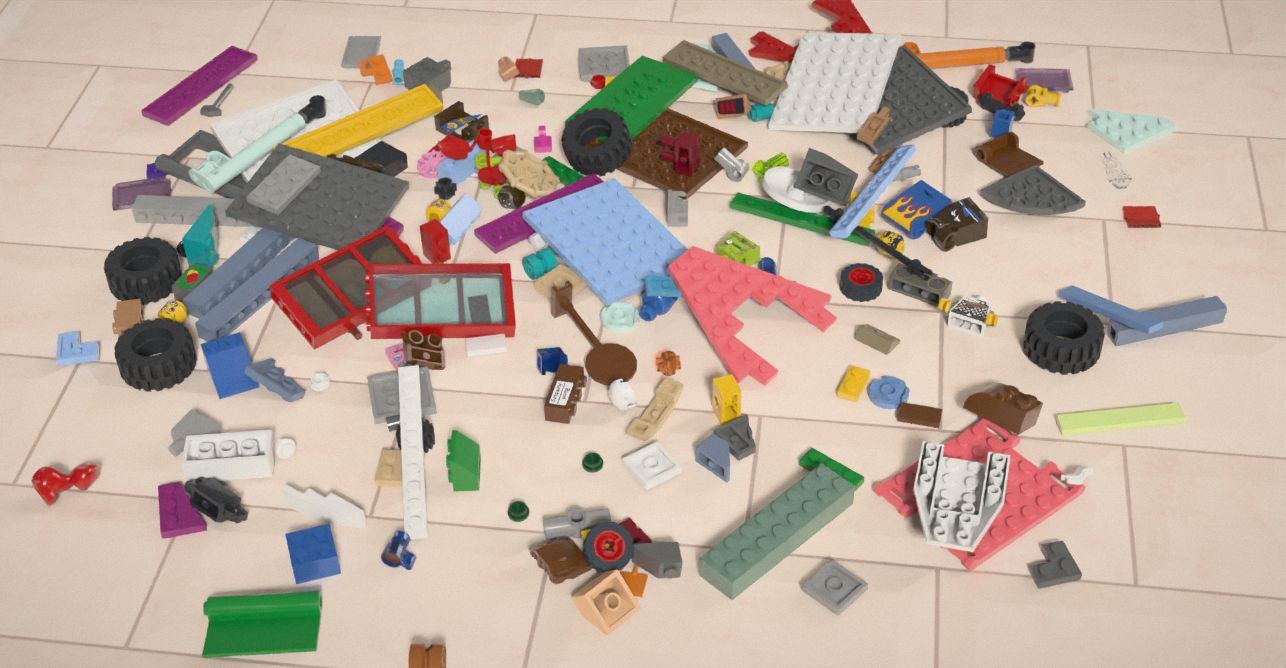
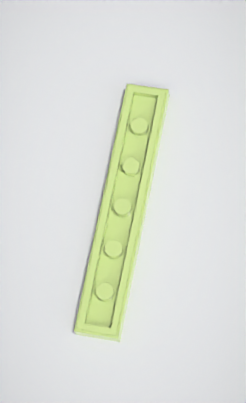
M1179 403L1061 414L1057 415L1056 422L1061 434L1066 435L1184 423L1186 416Z

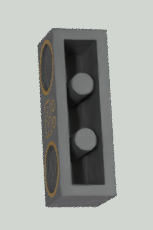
M898 263L889 275V290L925 303L938 306L940 298L948 299L951 296L953 281L944 277H938L936 273H933L932 276L925 273L931 278L924 281L918 275L908 272V266Z

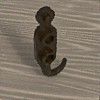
M335 154L326 156L375 172H383L385 170L383 165L365 159L356 161L353 160V157L343 155V158H338Z

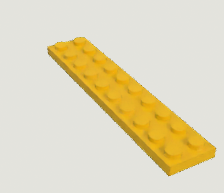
M423 84L282 144L324 157L331 154L338 155L442 111L443 104L426 84Z

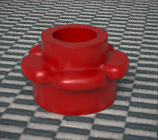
M593 76L591 86H594L597 90L603 89L605 87V76Z

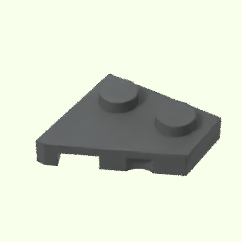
M747 414L715 429L713 432L729 443V452L738 461L756 452V445L752 437L753 433Z

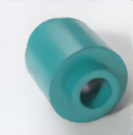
M761 103L751 105L748 117L753 122L770 119L774 106L772 103H769L767 106Z

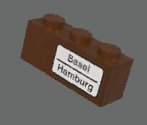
M566 364L559 365L544 404L545 421L569 424L572 416L576 415L577 402L581 401L582 388H585L587 383V376H584V367Z

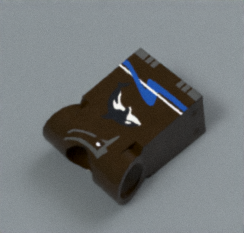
M970 197L947 205L924 222V229L935 239L940 248L947 252L953 249L955 245L958 247L987 238L988 217Z

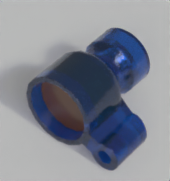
M396 531L391 542L387 543L381 554V560L384 564L393 568L402 566L407 570L413 568L417 557L406 550L411 540L407 533L403 531Z

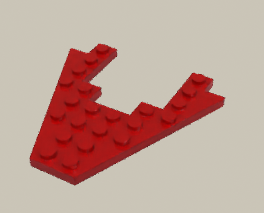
M815 0L812 2V8L838 20L831 25L833 32L873 34L851 0ZM761 31L750 38L751 44L755 45V47L748 50L750 57L792 63L799 44L792 47Z

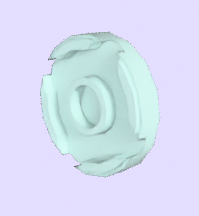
M614 302L609 307H604L601 311V324L611 332H627L633 330L639 323V310L633 308V305L630 303Z

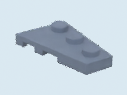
M272 358L246 366L244 371L246 375L251 377L253 381L264 385L267 390L281 396L283 400L291 403L304 397L305 390L292 378L286 377L284 375L285 371L281 367L277 368Z

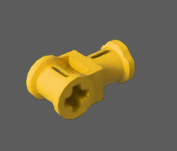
M1032 85L1027 90L1026 104L1030 107H1045V104H1053L1059 107L1061 92H1047L1048 88Z

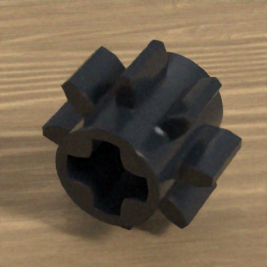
M447 177L439 179L434 187L435 194H438L439 198L443 200L451 199L455 196V191H457L456 183H452V179Z

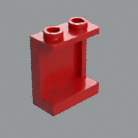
M989 64L973 85V98L980 99L983 93L988 92L993 95V99L1001 101L1005 105L1013 106L1018 103L1020 96L1025 94L1028 88L1026 77L1023 76L1020 81L1004 77L995 73L996 66Z

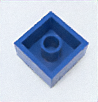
M330 523L285 534L296 584L341 574Z

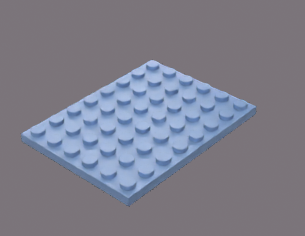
M615 178L523 212V219L606 305L645 290L644 280L646 276H670L667 271L668 266L688 250Z

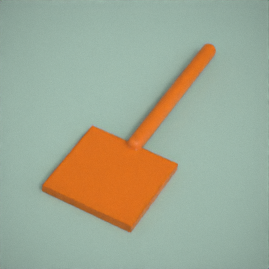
M637 565L634 566L633 573L621 571V576L632 594L636 597H642L648 575L637 574L639 568Z

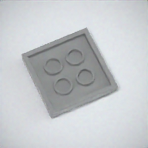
M627 45L578 48L581 81L590 82L595 75H603L605 79L606 77H617L630 66Z
M420 367L422 416L437 414L428 367ZM398 371L367 376L375 424L386 423L387 417L400 414Z

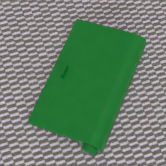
M321 590L208 597L207 602L203 603L204 616H208L209 623L202 657L212 658L317 651L323 607Z

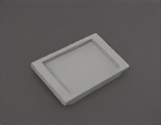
M349 36L341 67L360 68L359 61L364 59L366 60V67L370 68L367 57L379 54L381 36Z

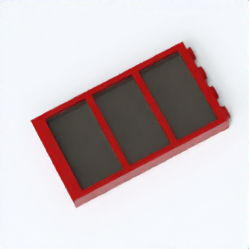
M387 225L271 284L270 298L315 350L349 332L352 328L362 325L366 322V319H370V315H366V303H370V300L366 299L365 288H369V284H365V272H369V264L422 263L420 258L410 251L409 246L400 240L396 231H392ZM419 278L415 280H376L377 301H374V306L377 305V316L414 297L413 282L414 285L419 282L421 293L432 287V280H419Z

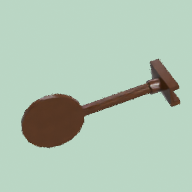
M569 280L565 282L564 288L558 290L555 286L552 287V316L557 318L568 314L594 348L590 350L586 357L585 368L588 375L595 382L608 386L618 379H623L621 382L631 380L637 372V359L634 353L627 347L619 344H601L573 308V285Z

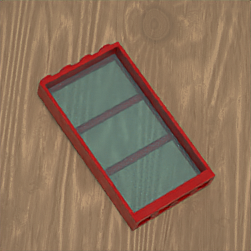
M510 263L369 264V272H365V284H369V288H365L366 299L370 300V303H366V315H370V319H366V329L371 332V339H402L400 335L403 331H407L408 334L412 330L421 332L423 336L426 335L428 337L430 334H437L441 338H473L505 334V338L515 337L516 321Z

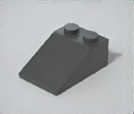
M808 148L794 188L846 207L859 174L829 155Z

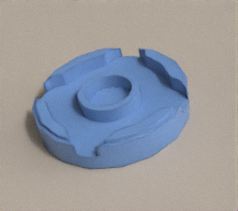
M882 376V379L877 380L876 378L869 384L868 397L875 406L882 409H898L901 402H908L910 389L903 380L897 377Z

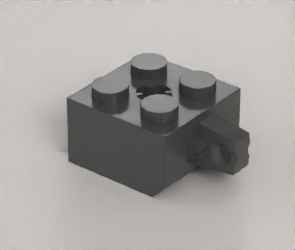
M429 57L423 58L421 61L403 70L405 88L411 90L423 84H426V86L433 84L440 92L444 91L451 84V62L447 59L436 62Z

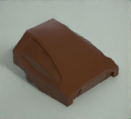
M412 330L408 334L407 331L401 333L404 358L407 364L412 366L419 365V367L427 366L431 370H444L446 368L445 351L442 347L440 336L437 334H430L428 337L426 335L423 336L417 330Z
M569 537L529 548L530 555L537 560L538 567L544 569L549 574V580L555 584L563 583L566 579H574L593 569L585 561V555Z

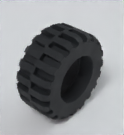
M593 108L590 111L587 109L582 114L578 113L573 120L571 119L568 122V126H565L561 138L562 147L569 164L575 171L586 176L593 173L604 176L606 175L605 173L614 172L617 167L620 168L623 165L624 161H627L632 151V138L624 118L617 112L609 111L607 108ZM609 137L604 144L598 147H585L594 138Z
M144 237L142 239L134 238L132 241L127 240L121 246H116L114 251L108 254L104 262V272L113 296L121 301L141 299L142 305H147L150 302L156 303L159 302V299L167 298L170 293H173L172 285L182 275L178 254L174 246L156 237L153 239Z
M1055 301L1053 304L1049 302L1044 304L1043 307L1039 306L1029 315L1023 347L1030 360L1035 365L1039 364V367L1043 370L1048 369L1051 373L1059 372L1061 375H1067L1068 373H1072V375L1078 374L1080 371L1084 372L1090 369L1099 360L1105 336L1104 325L1096 314L1093 315L1090 309H1085L1080 304L1074 305L1072 302L1067 301L1066 303ZM1056 336H1063L1070 339H1062Z
M155 318L152 321L148 319L144 320L143 323L139 324L138 322L134 324L131 329L128 328L124 331V335H120L114 348V355L122 379L129 386H133V388L138 390L143 389L147 392H151V390L162 391L164 388H172L175 384L179 385L184 381V378H188L191 375V371L194 370L197 361L191 333L183 324L177 321L173 322L171 319L162 320L161 318Z

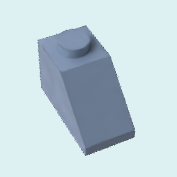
M713 433L696 446V462L728 483L730 481L729 443Z

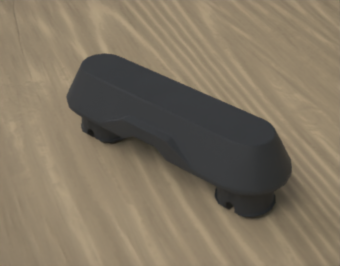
M988 92L983 93L982 98L979 99L981 108L994 114L997 109H1005L1006 111L1015 112V121H1020L1025 116L1022 104L1005 105L1001 101L993 99V95Z

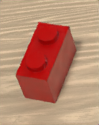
M436 218L420 225L423 255L432 264H441L450 260L448 229Z

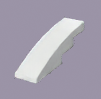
M286 485L281 490L284 505L302 514L342 526L365 528L367 526L362 509L332 492L328 496L323 497L311 489L301 493L289 485Z

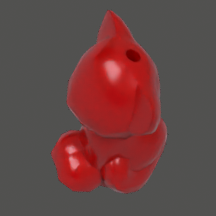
M82 463L74 467L70 475L62 474L54 467H42L32 476V486L50 507L55 502L57 493L69 490L72 486H76L81 490H87L98 478V466L91 463Z

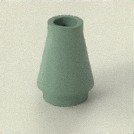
M540 88L521 90L519 92V99L539 105L545 101V92Z

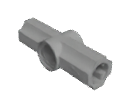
M577 508L570 510L566 516L544 519L545 538L564 535L581 538V531L592 529L599 523L602 524L607 521L612 523L609 508L589 512Z

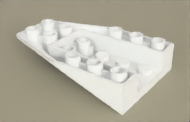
M923 441L913 491L926 543L973 552L1004 505L1011 455L988 452L987 464L943 457L945 444Z

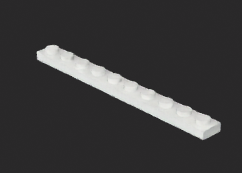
M419 365L398 367L405 539L428 538Z

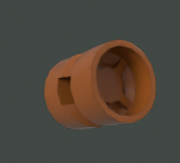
M411 643L409 649V668H446L447 651L445 644H431L430 647H427L425 643Z

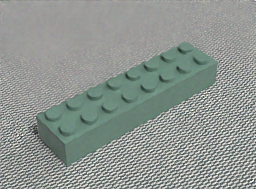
M820 464L699 558V576L729 599L734 600L849 508L854 501L855 486L825 465Z

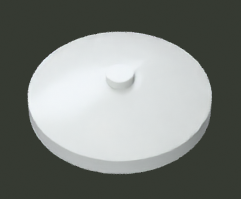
M773 167L766 171L762 180L763 188L779 203L792 209L809 213L824 212V206L831 207V201L794 188L800 169Z

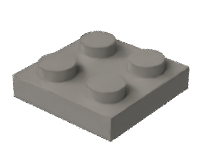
M833 559L803 585V592L837 616L868 590L867 582Z

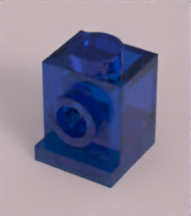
M560 347L537 349L536 368L541 375H546V371L550 373L557 372L560 364L568 365L567 354Z

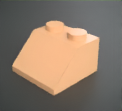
M618 569L603 572L571 597L582 616L606 635H609L641 609Z

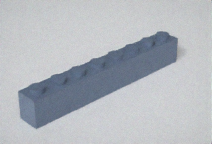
M262 228L183 299L184 305L187 308V314L198 319L203 317L270 262L296 237Z
M299 237L195 322L198 337L209 342L230 335L271 300V284L319 260L317 245Z

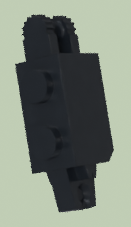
M199 477L195 479V482L191 480L185 483L184 488L190 495L189 504L213 521L222 523L229 520L240 523L247 520L248 512L240 505L241 497L215 479L207 480L204 477Z

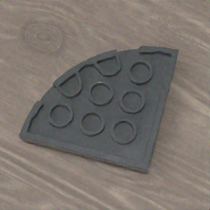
M1037 165L981 189L980 195L991 203L1012 211L1027 213L1028 215L1069 213L1084 208L1086 204L1084 199Z

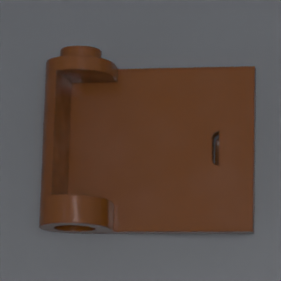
M1014 132L1001 135L977 146L975 149V155L981 163L1006 177L1034 165L1039 167L1044 164V161L1019 148V137Z

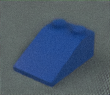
M240 333L201 344L204 360L219 399L259 388L258 382L253 381L251 377L244 373L246 366L251 365V361Z

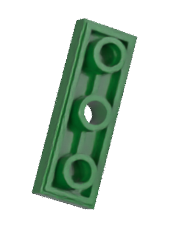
M551 156L543 159V161L546 160L548 162V166L553 173L559 177L560 183L565 186L584 178L583 175Z

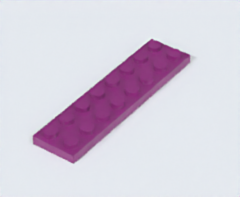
M231 45L141 110L142 116L168 126L257 61V54Z
M594 173L474 229V235L496 254L529 238L530 235L536 232L523 219L524 211L587 189L604 181Z

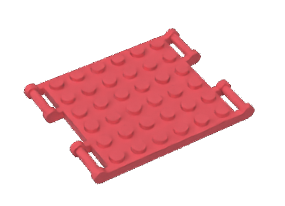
M982 418L981 421L945 443L943 457L987 464L988 452L1011 455L1004 505L973 552H964L963 550L945 547L961 560L969 571L974 570L1072 502L1086 488L1083 484H1066V481H1061L1071 488L1070 491L1050 477L1053 475L1060 480L1061 475H1066L1057 468V464L1050 461L1042 470L1013 449L1021 440L1018 435L1011 434L1005 428L985 418ZM989 427L990 429H992L1006 441L1003 442L1001 439H999L997 436H995L993 433L987 430V428ZM919 461L886 482L878 483L874 488V493L879 497L883 496L900 510V514L905 518L910 517L916 512L919 514L913 491Z

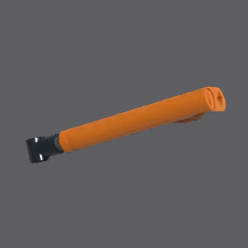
M1025 41L1021 43V46H1010L1007 49L1000 46L996 48L988 47L921 53L916 43L906 42L903 44L930 69L1004 63L1005 60L1020 61L1028 64L1034 61L1036 48L1033 42Z

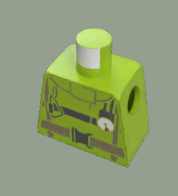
M733 231L718 244L717 255L752 266L760 262V246L737 231Z

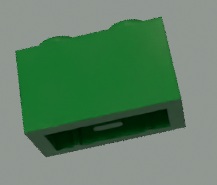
M452 430L451 439L447 441V449L450 455H446V467L451 469L448 470V481L453 484V491H479L481 472L480 445L457 430Z

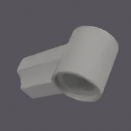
M724 147L713 158L728 171V177L733 182H740L749 170V164L745 160L737 159Z

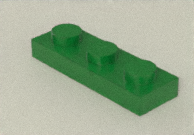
M811 448L799 459V465L810 472L820 464L825 465L855 486L854 492L864 483V476L814 448Z

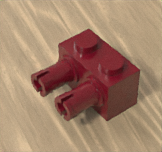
M682 132L679 137H672L664 134L661 139V146L675 148V152L663 149L661 160L675 163V173L693 176L700 165V135Z

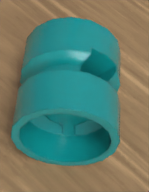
M548 247L522 259L524 271L531 280L542 277L544 273L547 274L558 266L556 256Z

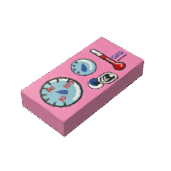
M403 343L385 349V354L396 372L398 367L412 366L405 362Z

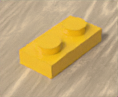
M851 365L838 390L837 397L857 403L870 378L871 371Z

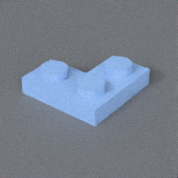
M78 331L58 334L56 353L58 366L99 360L98 341L80 344Z

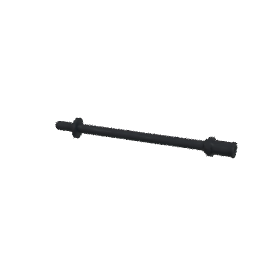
M824 206L823 211L830 215V221L833 224H836L844 214V210L841 208L836 210L829 206ZM859 225L853 229L854 232L908 266V272L918 275L924 281L931 278L925 273L932 276L933 271L922 265L920 260L909 259Z

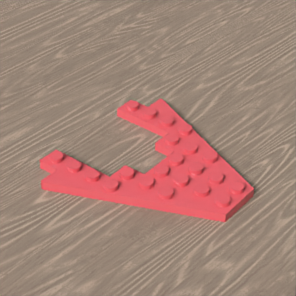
M692 246L672 262L667 269L728 372L733 374L737 384L750 374L758 382L766 386L777 376L779 371L735 337L742 330L744 323L731 313L750 297L766 308L779 298L822 332H825L837 319L835 315L824 308L832 298L830 294Z

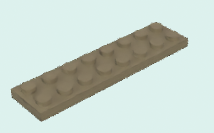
M686 40L680 42L662 57L663 63L696 74L701 79L737 94H746L747 98L766 106L788 88V83L784 80Z

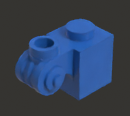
M997 109L992 122V137H999L1012 131L1013 122L1016 119L1014 111Z

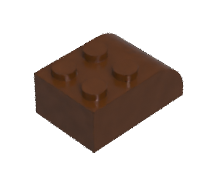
M994 383L970 395L966 399L963 408L1019 435L1036 425L1043 402L1037 400V397L1031 394L1020 392L1015 386Z

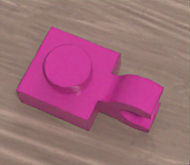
M545 125L539 126V136L534 137L535 153L552 152L551 136H546Z

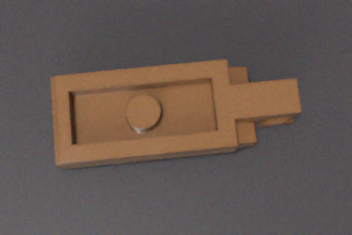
M884 106L879 114L873 112L857 134V139L873 146L890 121V118H888L890 108Z

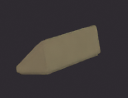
M869 324L858 326L854 337L855 340L886 355L891 353L901 342L900 339Z

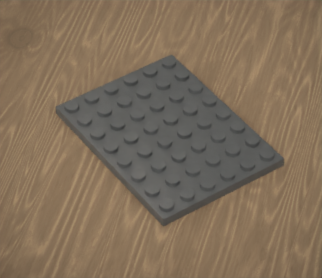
M903 45L898 48L877 110L879 114L884 106L890 108L888 117L890 121L874 145H868L878 155L885 153L894 147L972 113V107L908 47Z
M279 143L225 210L227 217L292 237H300L306 241L331 249L340 250L379 230L409 188V181ZM289 154L320 166L321 172L279 215L247 202V196Z

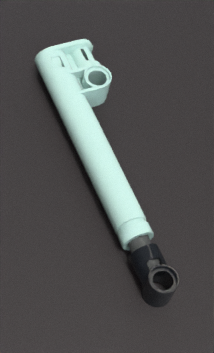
M321 95L312 96L309 104L300 109L298 113L290 115L231 158H228L219 151L209 152L206 155V160L198 168H191L189 170L191 179L208 192L214 193L270 153L274 146L284 143L298 131L302 130L306 124L315 118L325 117L327 114L325 98Z

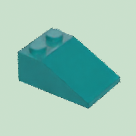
M212 205L206 207L182 238L189 266L195 263L212 268L218 262L219 233Z

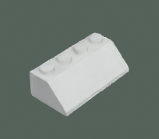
M272 430L186 436L181 462L185 482L191 480L195 482V479L199 477H204L207 480L213 478L216 481L272 477L274 468Z

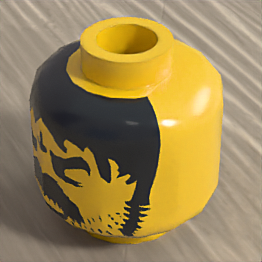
M885 231L878 236L880 240L900 253L904 252L906 245L901 235L892 231ZM878 248L879 253L894 258L882 249Z

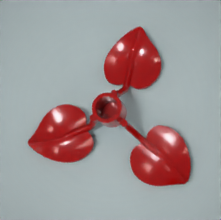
M481 128L478 130V136L474 138L471 147L463 139L438 141L441 152L453 160L466 159L468 152H472L477 144L480 149L486 150L487 167H483L478 171L479 180L488 185H502L506 183L507 178L499 170V165L491 167L489 150L492 153L496 152L498 156L502 157L503 152L506 150L516 151L515 134L492 139V131L488 128Z

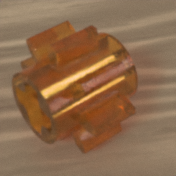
M672 351L662 352L661 358L656 357L657 371H661L665 376L675 375L676 369L681 370L680 356H676Z

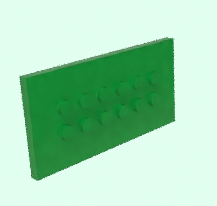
M642 55L566 119L565 126H568V122L571 119L573 120L575 115L578 113L582 114L587 109L590 111L593 108H607L609 111L617 112L624 118L633 140L698 82V75ZM602 136L596 139L606 142L609 137Z

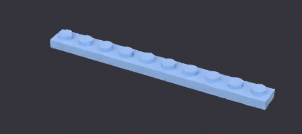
M914 144L901 146L895 150L829 231L832 238L840 237L843 239L850 236L853 229L858 226L861 219L865 217V214L872 208L880 195L885 192L888 185L892 183V180L899 174L907 161L911 159V156L916 151Z

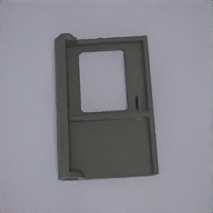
M199 130L169 156L166 154L159 155L155 159V167L158 171L200 187L189 175L191 167L178 162L194 149H200L208 153L219 151L228 158L230 157L215 135ZM239 174L214 193L225 198L235 199L247 183L242 175Z

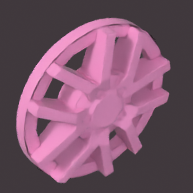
M432 150V152L425 155L422 154L420 160L418 159V172L426 178H437L438 173L435 174L437 165L448 158L441 150Z

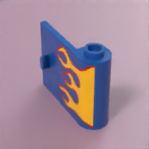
M920 180L882 208L881 217L910 238L917 239L924 234V222L952 203V200L923 180Z

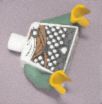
M966 295L960 301L953 303L948 299L940 298L937 308L949 314L948 327L984 338L987 325L991 328L997 326L998 315L991 310V303L987 302L986 297L983 295H977L976 298Z

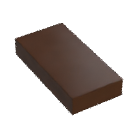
M901 402L897 421L939 428L943 409Z

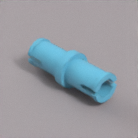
M396 59L392 68L393 83L396 85L403 83V70L405 69L404 61L401 59Z

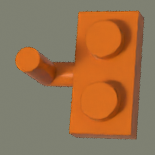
M383 54L367 57L369 69L366 67V60L361 59L359 61L361 76L373 75L376 85L393 82Z

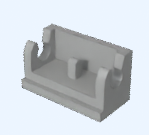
M668 190V227H688V200L678 199L679 196H686L684 191Z

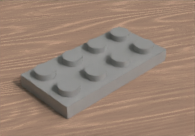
M289 154L247 196V202L279 215L321 172L320 166Z

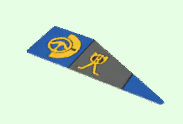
M482 114L451 120L441 127L449 132H453Z

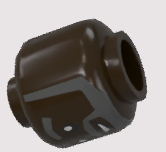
M510 185L503 186L498 193V201L506 209H519L526 199L525 192L515 187L512 188Z

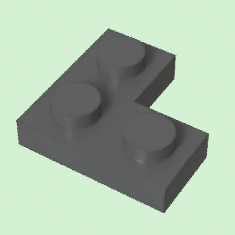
M1063 540L1043 544L1041 552L1047 563L1030 566L1029 570L1038 589L1081 580L1082 577L1081 570Z

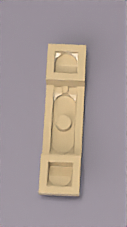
M665 378L656 390V398L640 419L635 418L627 429L626 435L643 441L654 436L673 411L682 393L684 384Z

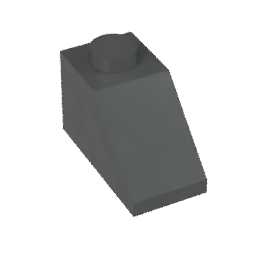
M678 542L633 545L632 563L658 579L678 578L681 576L683 561Z

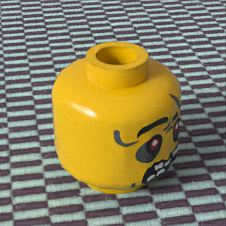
M443 199L434 200L426 209L427 220L431 221L436 218L440 221L451 209V205Z
M177 300L175 302L168 301L158 312V317L162 320L171 319L173 322L177 321L183 324L188 317L187 308Z

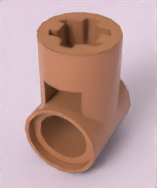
M501 57L499 59L498 70L505 82L520 74L509 57Z

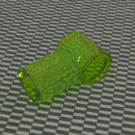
M781 152L767 161L758 160L754 164L752 171L763 179L767 170L773 167L789 166V160Z

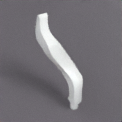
M1079 467L1075 473L1061 475L1060 481H1066V484L1081 485L1087 476L1094 475V469Z

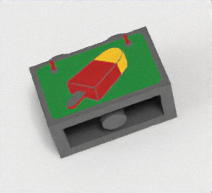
M192 263L172 285L175 301L184 303L183 299L211 275L213 269Z

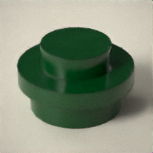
M597 453L587 454L582 461L583 469L591 473L600 471L604 466L603 459Z
M521 501L513 502L508 509L509 519L515 522L526 520L530 514L528 506Z

